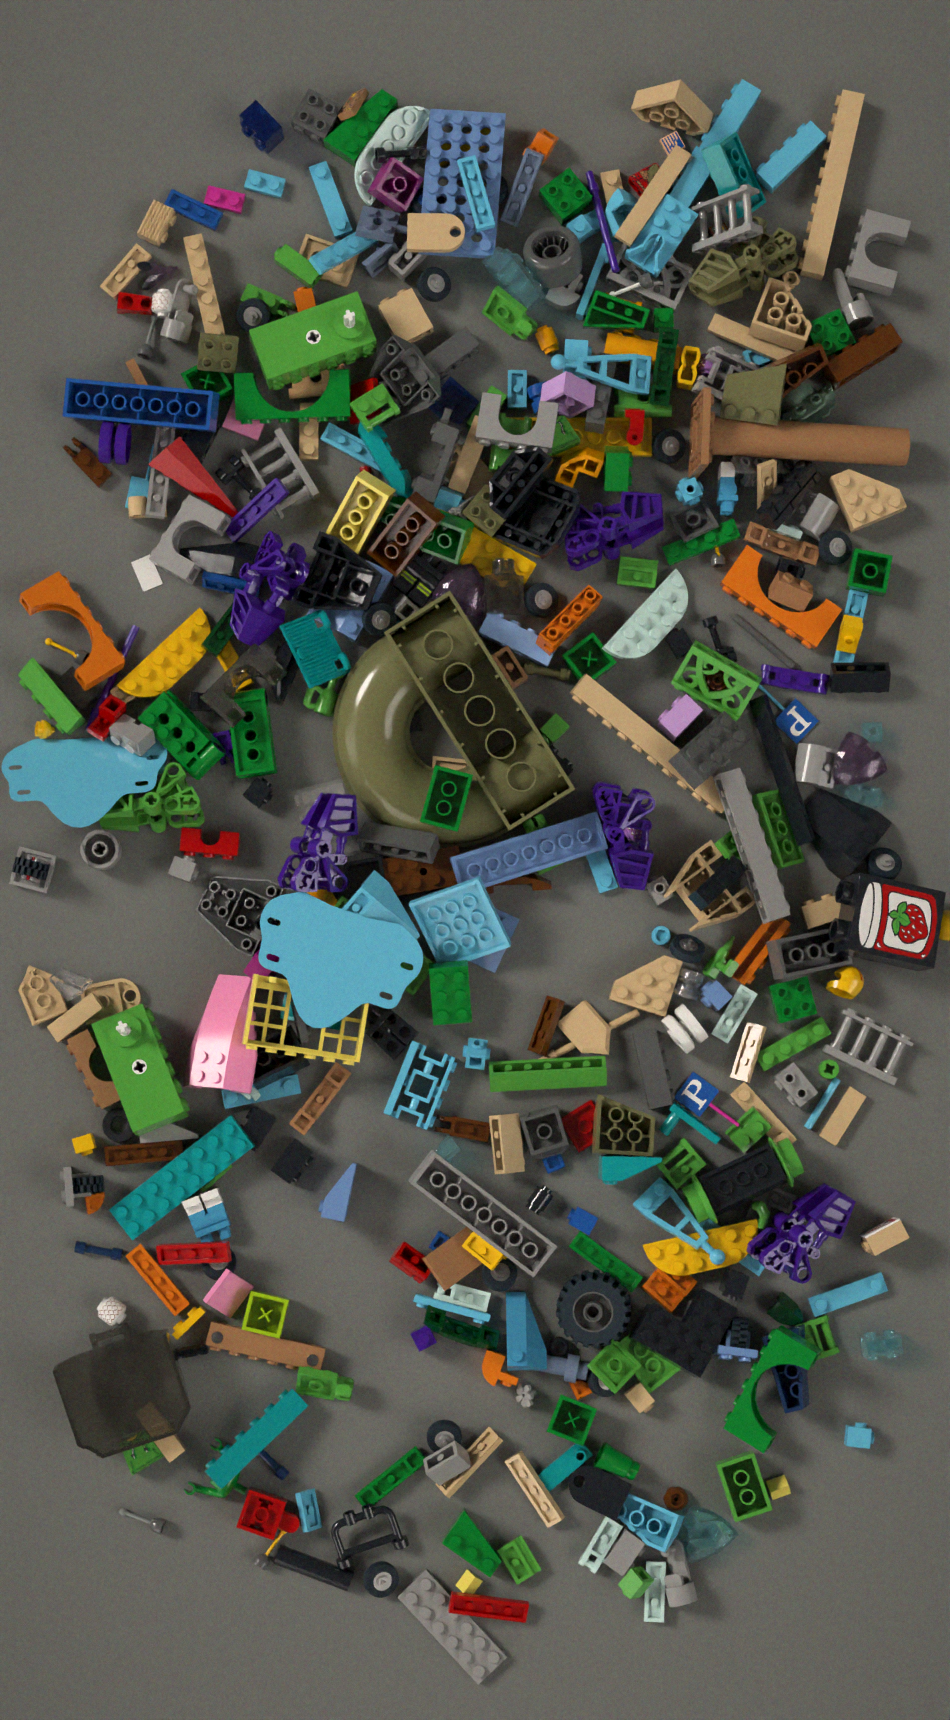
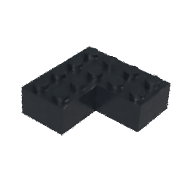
M698 1289L682 1321L656 1305L647 1303L628 1338L691 1376L701 1378L738 1309L709 1291Z

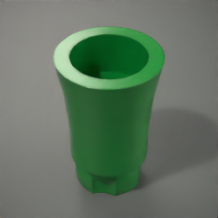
M604 1442L596 1455L593 1466L614 1473L622 1478L626 1477L629 1480H634L639 1471L640 1463L613 1448L607 1442Z

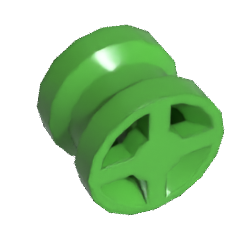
M824 1060L819 1064L818 1072L821 1077L832 1079L838 1075L839 1066L834 1060Z

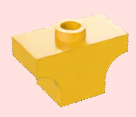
M843 615L836 646L837 651L855 654L863 630V618Z

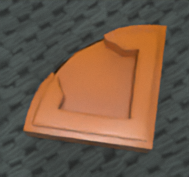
M105 1192L85 1197L88 1215L100 1209L104 1202Z
M576 1380V1383L569 1382L577 1400L593 1393L585 1381Z

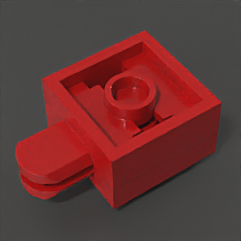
M250 1487L236 1528L274 1540L277 1529L288 1533L297 1531L300 1526V1519L296 1514L284 1510L288 1499Z

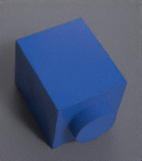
M577 1206L576 1209H571L567 1219H569V1225L590 1235L598 1217Z

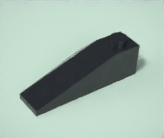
M235 542L181 548L179 553L196 563L202 569L200 573L206 571L241 579L239 577L240 569L247 562L252 565L255 564L259 546Z

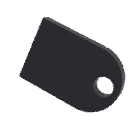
M582 1466L571 1475L569 1491L576 1502L617 1521L633 1484L600 1468ZM579 1475L585 1478V1484L582 1487H578L575 1484V1478Z

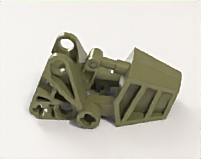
M752 216V221H756L758 225L763 226V234L747 239V242L742 241L731 245L725 252L711 248L689 279L688 286L691 293L710 307L743 298L742 290L748 286L753 291L762 290L765 287V274L768 277L774 278L797 266L799 260L798 254L795 251V237L780 227L771 235L766 231L767 220ZM735 254L739 256V258L733 261L731 256ZM770 265L778 266L775 271L767 269ZM746 268L745 272L739 274L740 270Z

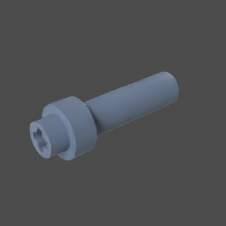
M572 1354L568 1355V1359L547 1355V1370L536 1371L564 1376V1381L576 1383V1379L586 1380L588 1373L587 1365L589 1363L580 1361V1356Z

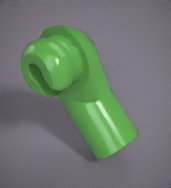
M754 1201L752 1209L757 1211L759 1215L758 1228L766 1229L770 1212L763 1201Z

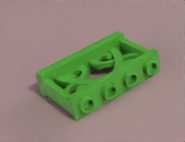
M695 640L671 684L677 690L690 694L694 700L706 703L711 710H718L721 713L725 710L733 720L738 721L762 678ZM693 654L697 656L696 666L687 665ZM708 663L713 665L712 670H706L703 667L708 669ZM719 670L723 671L724 682L728 689L710 691L704 674L711 675ZM685 671H696V674H690L688 676L693 679L692 683L686 681L683 678V673ZM730 676L736 679V681H732V684L728 680ZM747 685L751 689L744 699L739 691ZM733 694H735L740 700V705L737 708H733L727 704V701L729 700L735 703V698Z

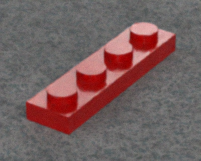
M229 1241L158 1244L156 1246L158 1265L223 1263L232 1261Z
M451 1591L448 1612L526 1623L529 1602Z

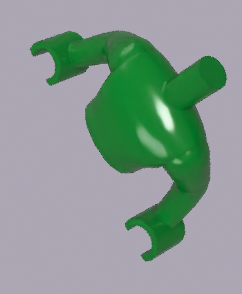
M214 1437L220 1444L218 1446L210 1444L213 1450H218L220 1453L224 1448L222 1441L219 1437ZM240 1471L222 1489L212 1480H210V1484L215 1488L195 1485L194 1482L189 1481L188 1484L193 1486V1490L189 1491L184 1488V1491L187 1495L198 1492L218 1498H225L233 1489L244 1495L247 1487L238 1483Z

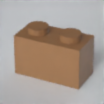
M778 571L768 588L769 599L799 612L805 610L813 597V585L806 580L797 579L787 572Z
M508 645L491 655L513 690L528 681V676Z

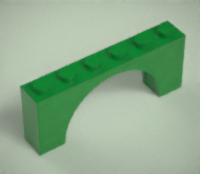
M349 369L329 370V381L320 399L312 406L294 412L282 411L271 406L261 395L254 373H234L235 418L237 421H241L242 425L252 424V421H260V424H271V420H279V423H290V419H298L299 423L309 422V419H317V422H328V418H336V421H347V417H352V408L349 405L351 403V373Z
M782 1325L776 1329L773 1328L770 1332L768 1345L762 1347L759 1353L761 1356L759 1362L756 1361L750 1370L752 1372L750 1379L747 1378L741 1387L744 1389L742 1394L737 1395L733 1402L735 1406L733 1411H729L724 1419L726 1424L723 1429L763 1454L770 1448L778 1432L765 1422L758 1409L756 1391L761 1376L768 1368L781 1364L796 1365L809 1370L814 1366L822 1351L819 1347Z

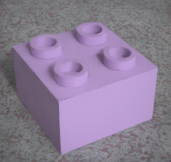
M565 371L542 384L540 401L559 403L558 413L570 419L594 406L596 386L585 379L575 376L571 372Z
M687 694L684 697L680 695L672 703V709L670 711L666 709L658 718L659 723L657 727L673 742L703 711Z

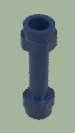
M76 1241L74 1252L111 1257L113 1260L121 1261L123 1249L115 1247L108 1249L87 1245V1242Z
M264 1449L258 1454L276 1472L275 1475L281 1481L290 1473L284 1465L280 1466Z

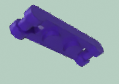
M766 664L761 665V685L822 695L827 694L828 688H826V683L830 677L828 674L793 670ZM770 673H775L774 680L769 679ZM814 680L819 681L818 687L813 686Z

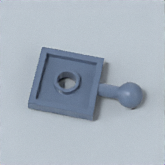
M363 205L355 236L393 243L396 232L407 234V226L398 225L400 213Z

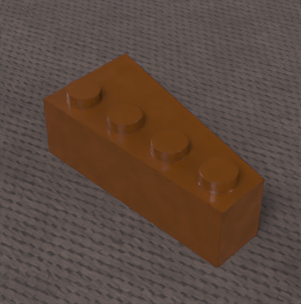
M815 343L764 367H774L787 363L783 392L784 398L785 395L800 386L803 381L814 375L828 364L829 361L822 344Z

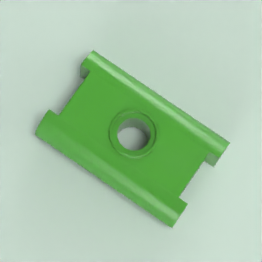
M650 383L647 396L628 393L614 388V396H618V405H614V417L628 418L624 416L625 408H636L645 410L644 418H671L672 405L667 407L649 404L652 383Z
M506 413L499 414V423L506 432L513 435H522L531 430V418L524 417V420L506 418ZM492 444L488 471L496 473L497 469L502 466L510 454L517 450V448L502 449L498 445Z

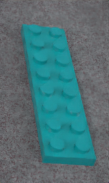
M230 1115L115 1204L109 1211L133 1241L255 1145L235 1118Z

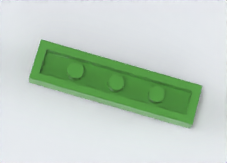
M820 1017L761 1050L757 1061L762 1070L766 1071L832 1033L823 1017Z

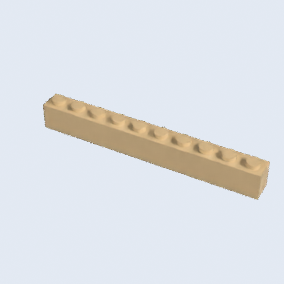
M843 89L841 95L836 97L834 106L838 108L837 112L833 113L830 123L834 126L833 130L828 132L826 140L829 143V148L824 150L822 160L825 161V165L820 168L818 175L821 183L816 185L814 196L817 197L816 204L812 203L810 211L813 218L812 222L808 221L806 228L809 236L808 240L804 239L802 251H805L804 258L800 257L798 269H801L800 276L822 280L865 94Z
M583 675L570 692L573 696V701L579 705L584 704L588 708L586 711L595 718L596 716L600 717L603 720L601 723L610 730L611 728L618 732L616 735L625 742L628 740L632 743L631 747L639 754L643 752L648 756L646 759L652 765L656 766L658 764L662 768L661 772L669 778L671 776L674 777L679 787L684 790L686 788L692 792L691 796L698 802L702 800L706 803V808L713 814L724 812L712 775L694 790L668 762L680 749L589 675Z

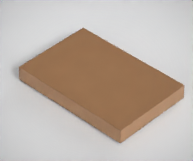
M467 1226L422 1258L444 1291L482 1264V1262L462 1247L463 1243L472 1233L471 1229Z

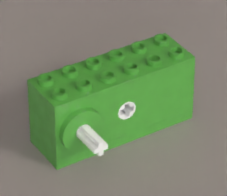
M358 291L249 330L250 341L269 390L282 389L285 384L299 383L303 380L302 378L307 376H318L321 371L335 370L339 367L338 365L344 363L347 365L352 364L360 357L368 358L373 356L374 352H377V340Z
M143 1004L91 1024L132 1132L138 1137L188 1117L187 1111L190 1110L187 1100L181 1097L180 1093L183 1090L180 1082L173 1077L176 1074L173 1064L166 1059V1057H169L168 1051L163 1043L159 1041L162 1039L161 1033L156 1025L152 1023L155 1021L154 1015L149 1007L146 1008Z

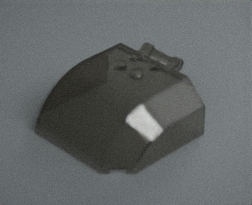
M125 1322L119 1327L98 1334H89L92 1350L74 1355L54 1366L53 1375L77 1446L87 1449L101 1458L178 1434L191 1410L186 1383L168 1328L150 1330L131 1337L129 1326ZM120 1334L124 1335L125 1339L99 1347V1341Z

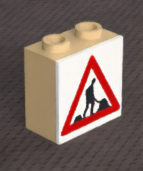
M893 1217L860 1234L862 1239L860 1244L865 1253L876 1256L910 1237L900 1218Z

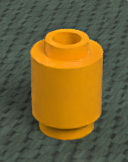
M547 325L538 328L535 337L542 352L544 351L545 355L559 350V342L553 328Z

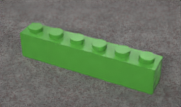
M605 1056L489 1062L490 1092L607 1086Z

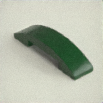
M660 327L649 404L669 406L679 329Z
M430 1305L427 1306L423 1324L434 1332L468 1346L484 1349L497 1348L500 1335L499 1330L485 1325L478 1328L445 1316L446 1311Z

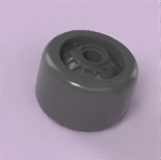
M546 226L533 232L524 244L523 256L527 273L530 279L539 286L546 288L565 286L574 281L582 270L583 258L579 240L574 232L566 227Z

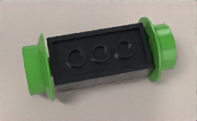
M769 1137L767 1138L769 1144L698 1177L699 1181L693 1173L692 1183L681 1189L698 1224L707 1219L717 1224V1216L787 1182L790 1187H794V1178L803 1174L804 1169L790 1140L785 1138L775 1142Z

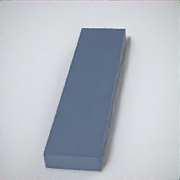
M526 148L500 221L515 227L519 226L545 154Z

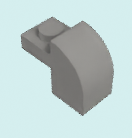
M579 274L570 283L568 288L563 286L550 288L544 303L561 311L574 308L580 302L581 296L577 293H580L583 288V275Z

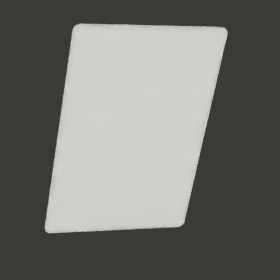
M150 554L131 562L144 592L163 584L155 564L149 560Z

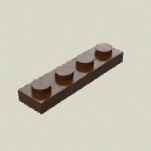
M183 1140L104 1147L106 1166L170 1161L183 1152Z

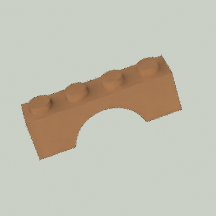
M87 1029L67 1039L69 1044L66 1047L71 1056L75 1055L77 1059L75 1065L80 1073H84L86 1079L83 1081L87 1089L92 1090L94 1094L92 1099L96 1107L105 1109L121 1101L114 1082L100 1079L92 1069V1056L99 1046L91 1030Z

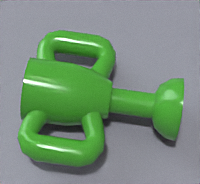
M345 675L330 680L328 687L325 689L320 686L310 689L308 687L303 699L304 705L309 709H314L313 711L318 714L334 717V707L339 696L334 690L338 679H342ZM314 690H316L320 694L317 702L310 703Z

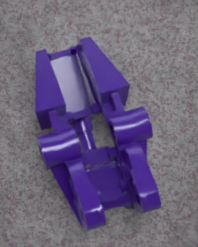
M622 491L621 503L604 507L601 503H595L592 513L580 503L579 514L565 536V550L569 568L574 571H581L601 561L602 552L608 560L617 559L620 555L621 546L630 544L633 550L664 530L661 494ZM614 513L621 514V516L612 518L610 516L604 517V514ZM592 550H596L599 552V554L596 557H590L588 555V553ZM576 559L580 563L576 564L575 562H573V560Z
M272 531L265 535L256 555L255 564L252 565L247 562L240 569L239 577L247 581L243 591L235 588L230 626L237 639L255 648H258L284 622L285 610L279 608L283 599L287 601L292 600L296 588L305 582L310 570L309 563L304 561L307 556L304 547L294 542L289 546L285 554L284 551L280 550L283 546L280 535ZM264 576H267L272 594L266 602L255 596Z
M597 782L592 788V794L597 812L602 818L601 826L603 832L610 842V845H607V851L616 882L620 888L645 891L654 854L653 850L649 848L650 840H648L652 823L643 816L653 811L656 805L655 800L647 790L633 787L626 798L622 797L623 790L620 789L621 786L618 784ZM602 792L604 794L605 799L607 798V800H603L601 798ZM648 798V801L646 803L641 804L643 799ZM611 809L608 814H604L606 810ZM628 827L642 830L639 844L625 841L623 829Z
M320 793L301 822L306 827L303 837L296 836L290 842L291 850L298 855L292 854L286 859L278 876L279 886L283 889L298 892H317V890L342 892L348 885L347 877L336 865H343L347 862V857L344 854L347 836L358 835L356 795ZM332 836H337L336 853H331L332 846L330 842ZM298 858L300 864L298 868L294 869L292 861ZM286 877L288 878V880H290L289 884H286ZM338 877H341L343 880V885L340 888L335 886V880Z
M825 1183L793 1201L792 1203L796 1209L790 1215L782 1211L776 1213L773 1216L772 1223L777 1229L773 1227L764 1229L748 1243L747 1253L768 1270L777 1274H781L782 1271L788 1273L791 1280L801 1284L808 1282L812 1277L808 1257L813 1259L819 1258L821 1253L819 1248L829 1236L842 1239L856 1203L846 1194ZM805 1220L809 1222L806 1226L802 1224ZM818 1230H820V1231L818 1232V1234H817L818 1237L816 1238V1240H815L814 1243L812 1244V1242H813V1235H814ZM774 1232V1233H775V1238H774V1240L768 1241V1240H767L768 1235H769L770 1233ZM756 1246H758V1251H757V1252H755V1249H754ZM807 1270L806 1277L799 1279L800 1271Z

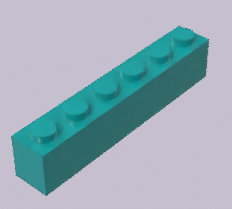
M285 1389L278 1396L280 1400L275 1405L270 1403L263 1410L265 1414L261 1418L257 1416L249 1423L251 1426L246 1432L242 1430L234 1438L236 1442L232 1446L227 1444L220 1451L222 1455L217 1460L213 1458L205 1465L207 1470L204 1472L220 1489L232 1480L308 1407L293 1389L289 1391Z

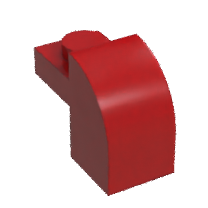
M110 694L99 706V715L87 728V732L103 742L110 735L109 727L126 713V703Z

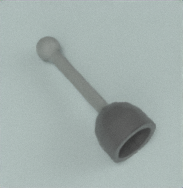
M157 314L151 315L152 322L146 343L138 348L137 356L140 358L152 359L153 349L149 344L155 322L158 320Z
M125 1508L119 1510L122 1516L127 1515L150 1524L151 1530L161 1535L166 1523L165 1519L156 1517L149 1520L128 1512Z

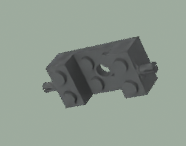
M446 407L442 418L433 424L430 434L433 435L431 440L444 445L438 455V458L441 459L440 463L435 465L432 475L423 472L420 476L414 478L411 486L413 493L417 491L422 497L433 503L436 501L438 492L444 484L464 428L462 425L449 421L453 410Z

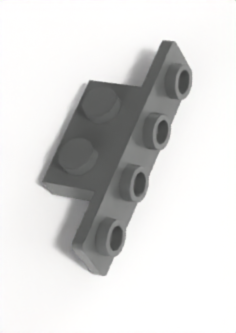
M733 456L731 458L737 473L745 474L740 480L743 487H757V465L771 459L777 461V482L783 475L790 473L795 465L792 459Z

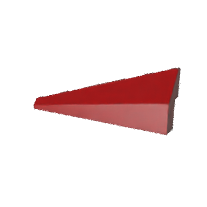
M178 437L148 464L151 468H155L167 478L173 479L180 486L202 500L208 501L218 510L224 511L231 518L238 513L237 509L181 437Z

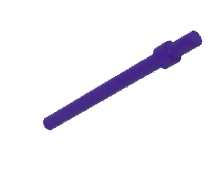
M587 171L585 173L588 181L587 189L592 195L612 272L617 273L620 269L601 204L599 185L595 182L593 171Z
M132 625L121 649L125 659L140 629ZM120 671L108 678L95 708H92L89 714L91 717L85 730L98 717L99 706L109 696L110 690H112Z

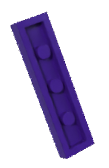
M279 478L273 479L231 519L232 521L225 532L233 542H238L290 493Z

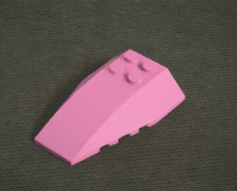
M218 975L189 1049L183 1087L226 1089L236 1093L251 1094L258 1055L257 1050L246 1049V1045L242 1044L252 984L250 977ZM254 1010L252 1011L251 1021L256 1020V1012ZM250 1025L248 1039L251 1040L257 1039L254 1025Z

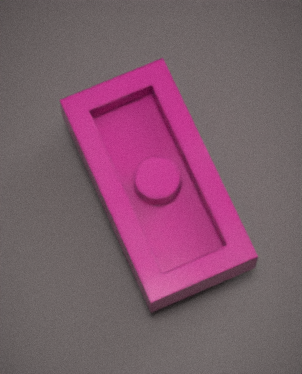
M208 185L204 204L213 208L241 214L246 196L243 193Z

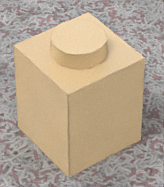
M640 1381L624 1393L639 1413L643 1411L646 1413L654 1407L652 1403L655 1400Z

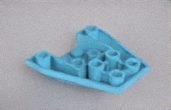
M375 870L342 907L346 911L364 917L400 924L416 940L420 936L390 883Z

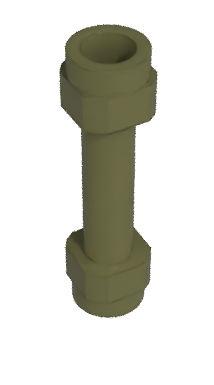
M525 662L524 672L527 675L533 676L534 673L557 677L561 681H569L571 670L564 668L556 670L534 666L535 663Z

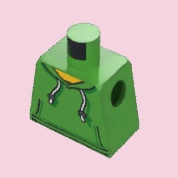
M564 415L557 417L552 453H547L550 457L580 445V438Z
M133 1425L122 1430L128 1441L121 1445V1449L132 1476L164 1456L146 1430L138 1434Z

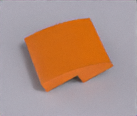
M657 1268L641 1288L671 1313L696 1285L697 1281L690 1275H672Z

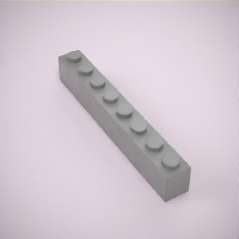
M741 768L718 774L713 779L742 864L747 868L745 873L762 923H769L791 915L790 905L785 900L783 894V885L779 882L777 876V867L771 859L770 847L765 841V832L760 827L759 815L752 803V794L746 786L745 774L741 771Z

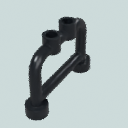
M369 1503L362 1506V1512L355 1514L354 1510H348L343 1513L344 1518L336 1521L331 1529V1536L339 1556L336 1559L339 1569H345L353 1565L352 1555L390 1542L393 1543L395 1550L406 1548L409 1545L407 1536L401 1533L393 1510L387 1506L373 1507V1504ZM378 1514L387 1515L393 1531L392 1534L344 1549L339 1535L341 1527L346 1525L352 1526L364 1519H372Z

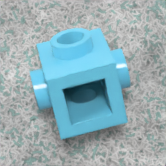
M686 477L679 481L675 495L679 502L682 501L683 506L687 504L692 506L700 502L704 488L700 481H696L695 477L691 479ZM692 487L693 492H688L687 488Z
M468 1038V1045H464L462 1057H466L465 1068L484 1070L485 1060H489L491 1048H487L488 1040Z

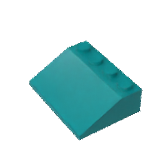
M599 1155L598 1179L603 1180L604 1184L617 1185V1181H623L662 1162V1158L658 1156Z

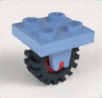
M733 1317L729 1329L726 1330L724 1346L718 1345L714 1355H719L721 1360H732L733 1357L738 1358V1362L750 1363L752 1360L757 1359L758 1350L749 1349L751 1332H748V1318Z

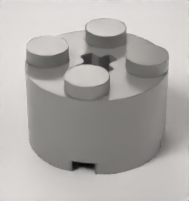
M95 830L85 836L80 847V853L83 860L92 868L107 870L114 867L120 861L122 848L119 840L113 834L104 830ZM99 846L105 848L102 855L97 852Z

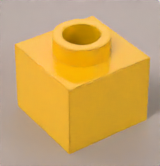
M93 1133L72 1139L76 1154L81 1153L82 1156L93 1153L92 1149L97 1148Z

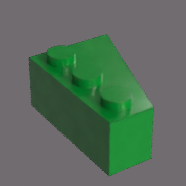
M596 290L585 318L583 329L643 330L650 309Z
M464 1508L442 1539V1544L491 1578L502 1562L501 1557Z

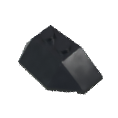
M539 447L513 451L489 480L490 508L504 520L507 519L525 503L545 478L554 459Z
M287 641L283 642L282 646L278 645L274 654L276 657L274 664L270 663L266 672L269 674L270 685L280 706L283 705L299 670V666Z

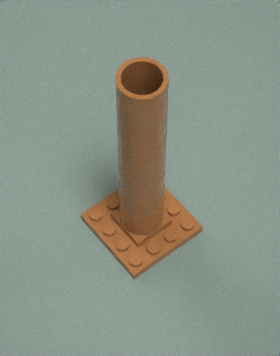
M704 387L691 404L688 477L690 479L693 477L697 479L705 471V468L712 462V454L905 466L908 461L910 451V433L908 428L780 420L778 425L720 418V416H715V412H711V406L714 405V394H711V388Z

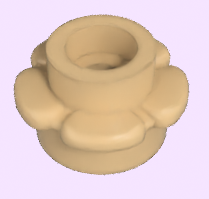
M787 271L783 273L781 281L788 283L790 289H794L795 286H798L800 279L796 272Z

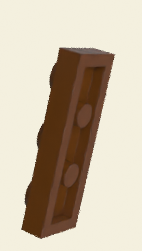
M546 996L527 1050L546 1056L565 1001Z

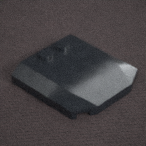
M545 477L525 503L503 522L492 538L544 559L561 545L577 518L580 510L581 493L577 489Z

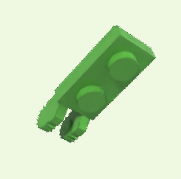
M249 283L240 299L241 302L250 298L261 299L269 306L272 316L281 318L290 315L279 310L281 305L288 309H295L296 307L294 303Z

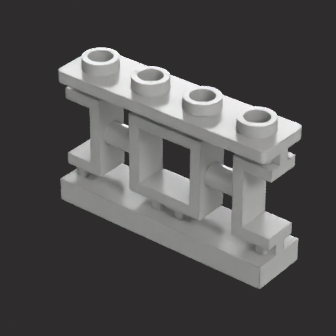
M715 346L709 348L705 359L712 362L713 365L708 378L703 375L698 376L697 383L693 385L691 391L699 394L704 387L711 388V394H714V402L721 405L727 374L757 370L759 365L743 361L741 356L737 354L731 355L723 347ZM722 360L731 364L727 367L725 373L718 370ZM715 377L722 380L719 390L709 386L713 384Z

